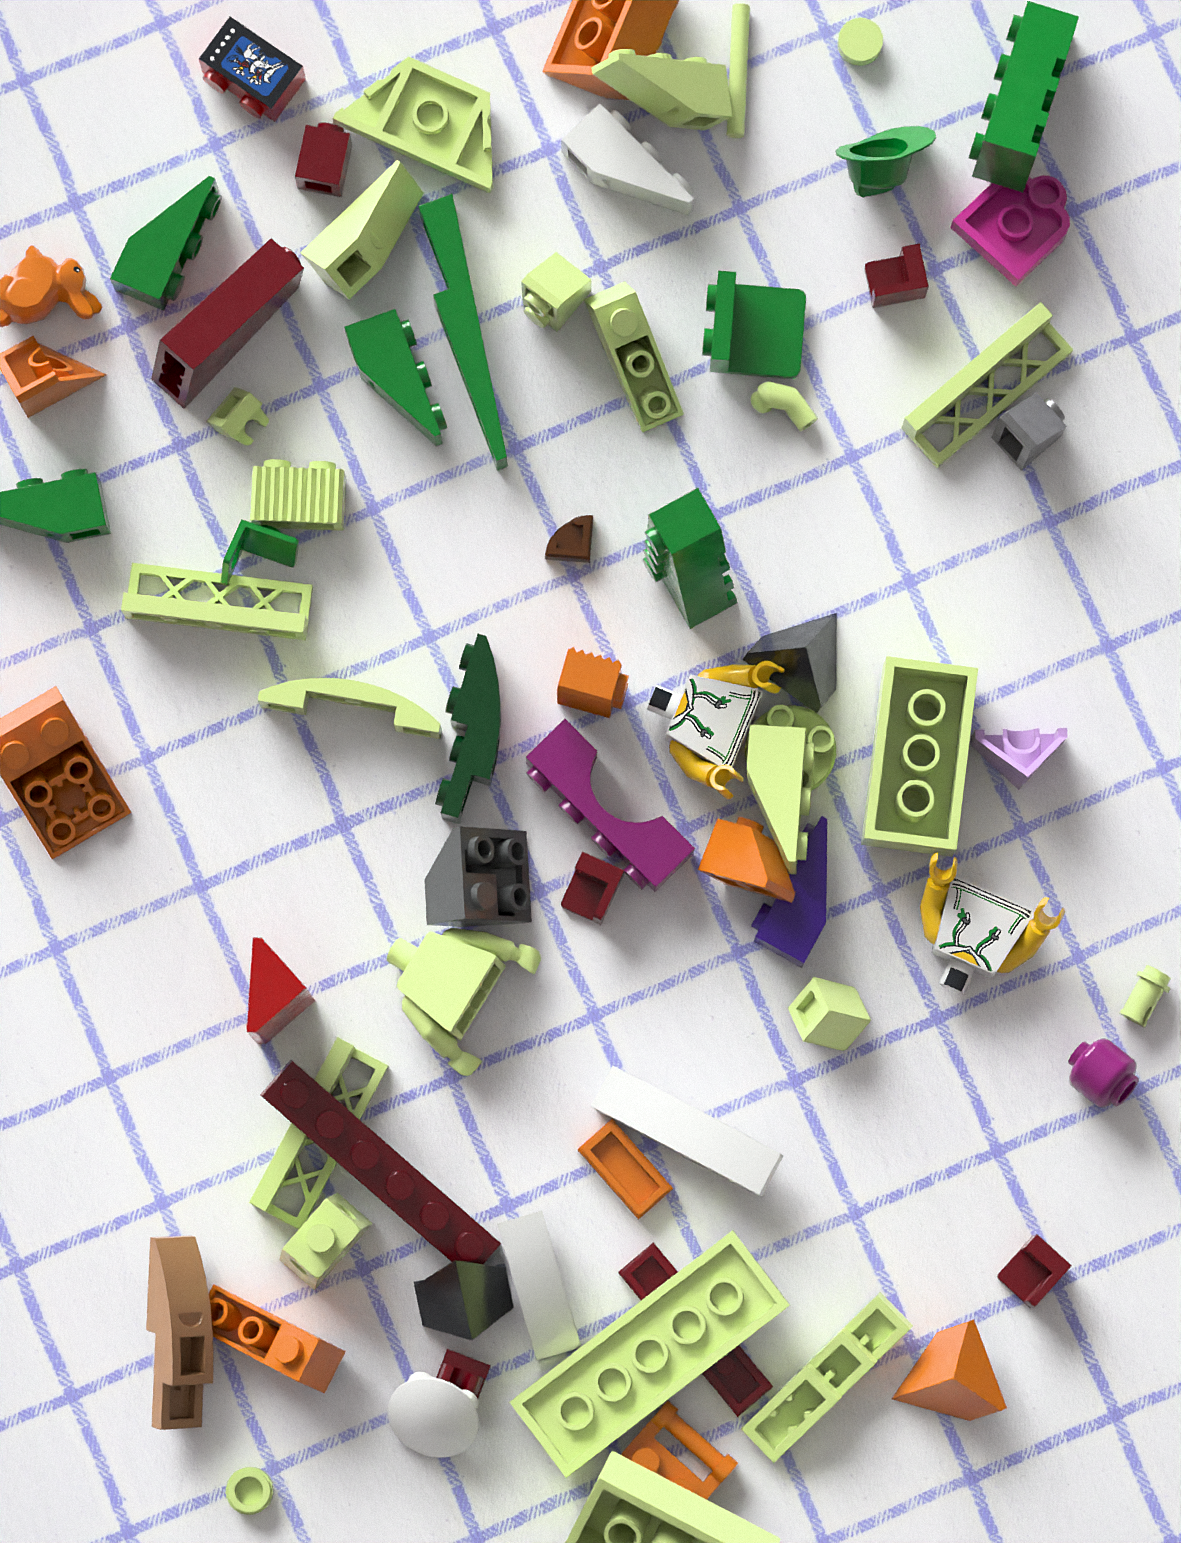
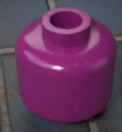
M1101 1038L1091 1045L1086 1041L1082 1042L1068 1060V1063L1072 1066L1069 1075L1070 1085L1098 1107H1106L1110 1104L1116 1107L1121 1105L1130 1096L1139 1081V1078L1135 1075L1137 1069L1136 1061L1113 1042L1105 1038Z

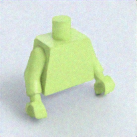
M450 928L444 931L442 935L429 932L419 947L399 938L390 948L387 962L404 971L396 985L405 994L402 1000L404 1014L422 1038L441 1057H448L450 1059L448 1064L463 1076L471 1075L482 1063V1060L460 1050L456 1039L462 1040L505 969L506 965L502 961H516L535 975L541 961L539 951L524 944H520L517 948L514 946V942L488 932Z

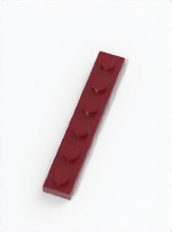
M292 1060L284 1066L260 1094L261 1097L451 1262L458 1260L484 1264L502 1244Z

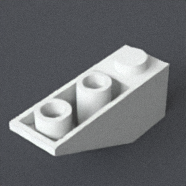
M600 103L561 139V152L592 184L682 214L689 215L693 211L694 198L691 195L694 191L690 184L678 173L672 176L660 164L663 159L651 144L646 141L640 144L629 133L632 128L618 111L612 110L609 112Z

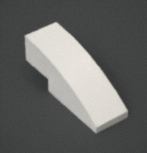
M542 1210L497 1223L536 1359L540 1360L580 1348L581 1343Z

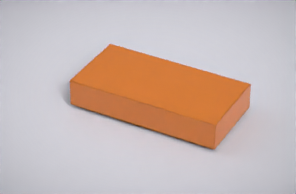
M613 1119L577 1149L638 1220L673 1190V1187Z

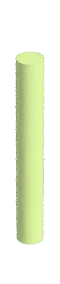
M742 3L732 5L729 93L733 117L727 119L726 134L730 138H743L745 133L750 6Z

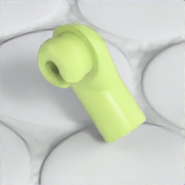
M768 381L760 384L758 391L751 395V404L756 411L763 414L771 411L772 408L784 410L800 432L807 429L818 419L799 391L792 386Z

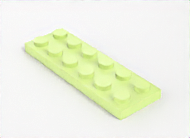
M732 1230L509 1403L567 1478L788 1308L790 1304Z

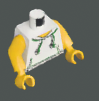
M762 661L757 666L732 664L704 669L698 676H689L682 694L656 685L647 710L671 719L665 740L670 743L669 753L688 778L715 788L725 799L733 798L734 795L725 788V785L731 779H738L740 782L744 780L733 766L763 691L755 688L761 687L770 693H778L781 687L768 681L772 673H784L782 667L770 661Z
M934 853L930 858V877L927 880L920 903L924 937L933 944L931 953L949 961L939 984L953 992L965 995L974 972L987 978H992L996 972L1010 973L1034 957L1049 935L1050 930L1060 924L1065 914L1063 907L1058 916H1047L1043 908L1049 900L1048 897L1043 898L1039 902L1034 912L956 878L958 865L956 857L953 858L952 867L947 870H941L936 866L938 853Z

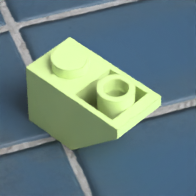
M555 252L529 272L521 281L522 304L526 307L524 310L525 315L539 327L545 328L548 324L558 332L590 294L592 280Z

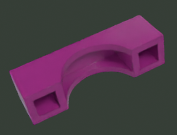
M564 719L526 756V764L530 767L526 772L527 776L543 792L551 788L563 800L558 805L559 808L576 825L583 820L595 832L591 840L608 857L616 853L628 865L623 869L624 873L636 886L643 890L648 885L656 892L694 854L695 848L663 816L646 822H627L605 811L594 796L590 780L592 769L597 759V750Z

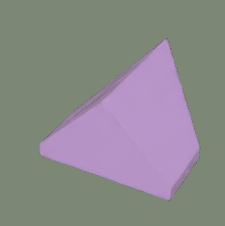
M1040 728L1027 731L1003 729V735H985L984 730H975L971 736V746L1019 790L1063 744L1068 734L1067 728H1058L1054 734H1040Z

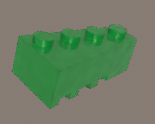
M1027 1L1023 17L1013 15L1006 40L1013 42L1014 45L1010 56L1001 53L993 78L1002 83L998 95L988 94L981 119L989 121L985 135L976 132L968 157L977 161L972 177L1024 192L1079 16L1031 1Z
M699 488L648 514V527L645 531L647 539L644 540L646 549L643 550L645 558H643L644 565L655 583L660 580L663 581L688 627L691 629L737 604V598L732 591L734 588L733 580L729 574L723 576V573L730 570V566L724 554L726 553L722 530Z

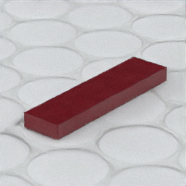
M654 1242L618 1272L640 1300H643L678 1273ZM739 1345L702 1373L737 1417L773 1388V1385Z

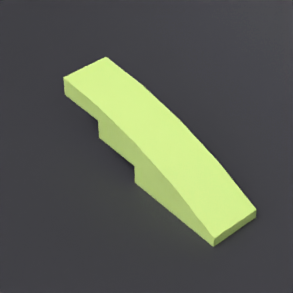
M879 1292L741 1430L773 1463L776 1462L913 1325Z

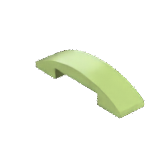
M339 678L300 679L271 686L259 691L258 702L261 708L306 715L309 698L395 713L393 725L396 732L435 739L441 738V724L431 714L399 694L368 683Z

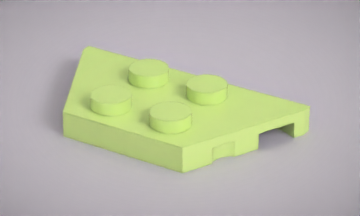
M408 56L391 69V73L385 79L374 82L364 90V95L346 109L341 108L334 114L333 123L485 192L491 193L493 189L490 92Z

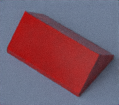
M253 937L246 1032L257 1044H267L309 1007L315 999L264 939Z

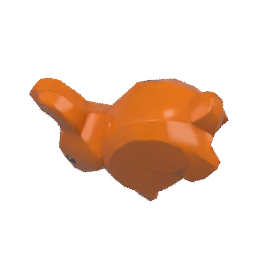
M33 245L26 250V257L9 275L5 274L0 279V327L8 326L11 322L30 324L44 320L58 302L68 303L75 314L84 320H89L93 318L94 314H99L103 306L96 296L85 289L86 276L77 260L69 258L61 265H58L53 259L44 256Z

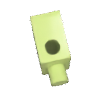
M336 1193L326 1198L287 1242L281 1251L279 1260L315 1290L373 1223L339 1193Z

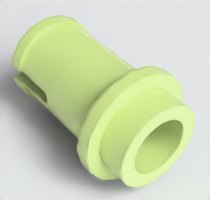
M1149 965L1145 967L1143 972H1137L1136 976L1139 977V980L1123 1009L1119 1012L1123 1017L1142 1027L1147 1026V1021L1163 992L1169 993L1171 989L1167 986L1171 978Z

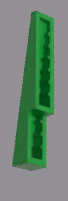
M449 194L419 205L420 219L447 287V290L433 294L434 306L498 471L508 467L507 455L453 194Z

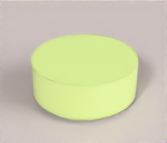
M855 18L845 23L838 37L840 55L848 63L857 66L867 65L876 60L883 45L881 29L875 22L866 18Z
M256 1467L239 1469L229 1478L226 1485L228 1503L234 1510L245 1515L257 1514L266 1509L271 1503L274 1494L271 1478L266 1472Z

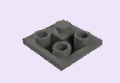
M454 827L424 879L427 925L468 927L532 922L527 831Z

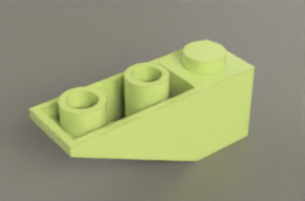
M620 49L610 52L608 59L591 67L594 76L669 127L707 130L733 117L726 65L707 63V59L704 57L677 60L672 59L668 53L641 56L636 55L632 49Z
M397 160L321 232L301 254L325 284L347 299H351L382 269L424 192L401 162Z
M622 282L584 299L600 342L641 431L645 432L684 415L636 291L626 282Z
M750 725L747 757L748 784L789 874H796L797 860H806L808 833L800 832L801 815H810L811 788H803L804 771L813 772L815 744L806 743V728Z

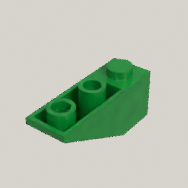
M211 176L205 178L128 238L110 277L114 290L163 311L169 299L175 301L178 298L185 280V276L181 275L187 259L194 261L203 242V236L199 233L206 219L211 221L214 219L221 203L222 196L218 194L219 189L215 178Z
M396 309L344 326L346 338L361 379L435 446L442 445L440 431L446 429L447 424L439 403L430 405L425 389L432 387V383L424 361L415 363L410 347L417 345L409 320L400 322Z
M87 469L70 470L62 473L60 480L45 483L42 478L26 479L16 483V489L0 492V525L65 543L111 534L102 485L96 472L88 474Z

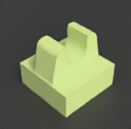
M234 387L206 422L218 433L249 446L253 443V439L245 433L246 423L253 419L257 424L266 427L269 419L260 408L262 403L248 391Z

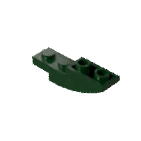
M479 633L474 645L469 643L465 645L459 664V669L466 671L461 688L452 687L445 713L452 714L451 726L466 731L464 737L456 735L449 761L456 763L451 780L442 779L435 805L442 806V819L460 824L473 781L491 786L500 743L501 704L496 666L487 636Z

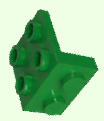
M718 271L717 285L708 284L706 311L714 312L713 329L704 328L702 355L711 356L709 372L786 379L796 378L801 370L806 294L800 289L736 284V272Z

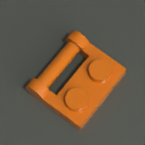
M667 1400L620 1455L707 1500L737 1466L738 1462L729 1454L723 1456L677 1415L676 1412L679 1409ZM663 1427L712 1470L704 1481L697 1477L654 1438Z

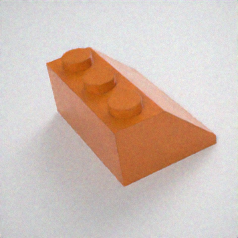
M572 0L542 72L606 99L630 100L594 76L591 67L608 59V54L615 50L632 49L636 55L641 56L656 54L679 0Z

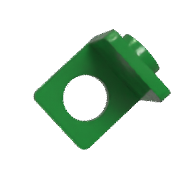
M241 519L223 559L221 583L228 585L243 551L294 567L297 562L299 540L282 534L275 527L269 525L260 526Z

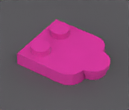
M1042 175L1033 179L1029 177L1024 192L991 183L952 220L950 228L1017 287L1064 241L1070 227V218L1064 208L1067 201L1066 190L1058 179L1049 175Z

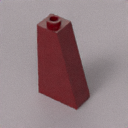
M272 238L268 240L160 339L151 380L183 409L189 405L299 288L304 267L301 265L297 255L289 248L281 247Z

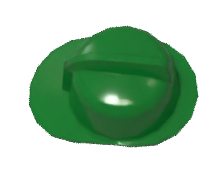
M898 127L877 133L857 143L840 146L835 152L836 156L845 159L847 162L849 177L853 183L856 195L860 197L884 194L893 190L896 186L902 185L908 176L912 154L932 145L936 140L935 131L928 127Z

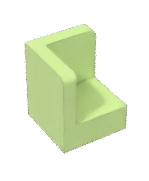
M817 977L811 979L788 1007L804 1042L841 1051L846 1050L871 1022L867 1010L854 987Z

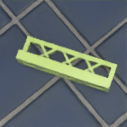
M1041 302L904 418L902 430L936 468L942 465L1073 352L1072 347L1050 324L1053 315ZM1041 332L1058 350L1047 361L1027 360L1028 343ZM1022 349L1021 359H1011ZM1001 366L1021 367L1020 384L1013 390L994 389V373ZM1027 368H1038L1026 378ZM988 378V388H979L978 386ZM967 395L987 396L986 413L979 419L960 417L961 400ZM993 396L1004 397L993 406ZM954 407V417L944 416ZM933 424L953 425V440L941 452H938L923 435ZM959 425L970 426L959 435Z
M132 563L128 593L123 592L121 611L126 619L306 640L313 585L232 575L228 585L221 583V573ZM141 575L160 577L170 591L162 597L139 594ZM169 579L183 581L174 587ZM193 582L205 583L215 596L208 602L184 600L179 593ZM213 584L225 585L227 587L219 593ZM241 587L250 588L260 602L254 607L248 608L231 606L224 598ZM259 590L273 592L264 598ZM283 593L302 595L299 614L274 611L270 603Z
M337 1037L315 1081L331 1095L339 1082L343 1094L334 1098L338 1101L345 1100L347 1109L361 1120L389 1066ZM351 1058L375 1069L366 1087L351 1092L347 1091L343 1073ZM362 1095L353 1111L350 1098ZM291 1123L249 1203L300 1229L307 1221L337 1162L327 1154L328 1160L323 1169L304 1175L299 1155L304 1146L314 1144V1142ZM296 1165L299 1176L287 1180L291 1170ZM318 1177L312 1190L309 1192L306 1180ZM301 1182L306 1201L297 1217L273 1205L283 1187Z

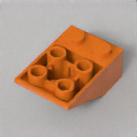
M57 686L0 718V776L52 859L131 813Z

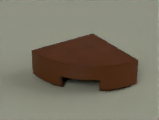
M593 515L576 517L561 526L549 539L545 550V560L590 563Z

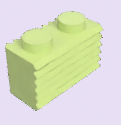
M270 459L264 461L263 467L253 466L251 523L260 526L269 525L279 529L344 531L346 475L344 470L336 469V463L328 461H312L309 463V468L291 467V462Z

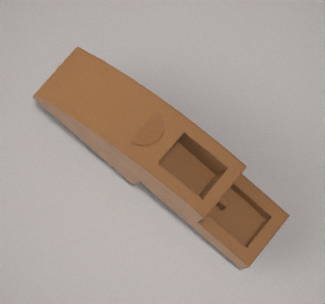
M195 1236L150 1237L146 1331L155 1333L151 1427L159 1430L202 1427L203 1385L213 1383L214 1355L210 1301L201 1254Z

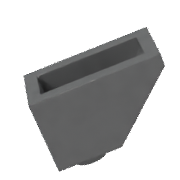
M1036 392L1000 416L991 438L1022 471L1063 435L1067 427L1063 423L1065 416L1051 399L1043 400Z

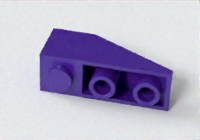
M823 816L820 817L816 826L807 822L802 831L808 833L806 860H797V873L789 874L795 892L793 902L775 899L772 906L763 903L751 924L752 928L758 930L754 938L755 943L801 968L826 924L827 818Z

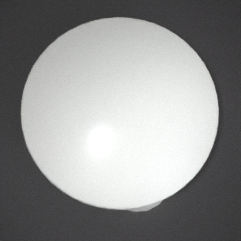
M416 1372L392 1394L388 1404V1420L399 1440L413 1451L436 1458L451 1457L464 1452L474 1442L479 1431V1416L477 1412L479 1402L474 1393L468 1390H461L448 1381L432 1378V1376L425 1372Z

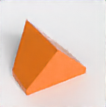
M34 336L0 353V369L28 418L107 375L38 343Z
M974 1319L937 1332L892 1397V1400L968 1421L1007 1409Z

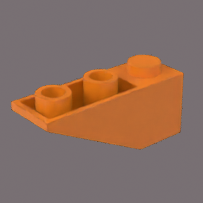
M213 1284L209 1292L214 1338L282 1374L325 1394L346 1351Z

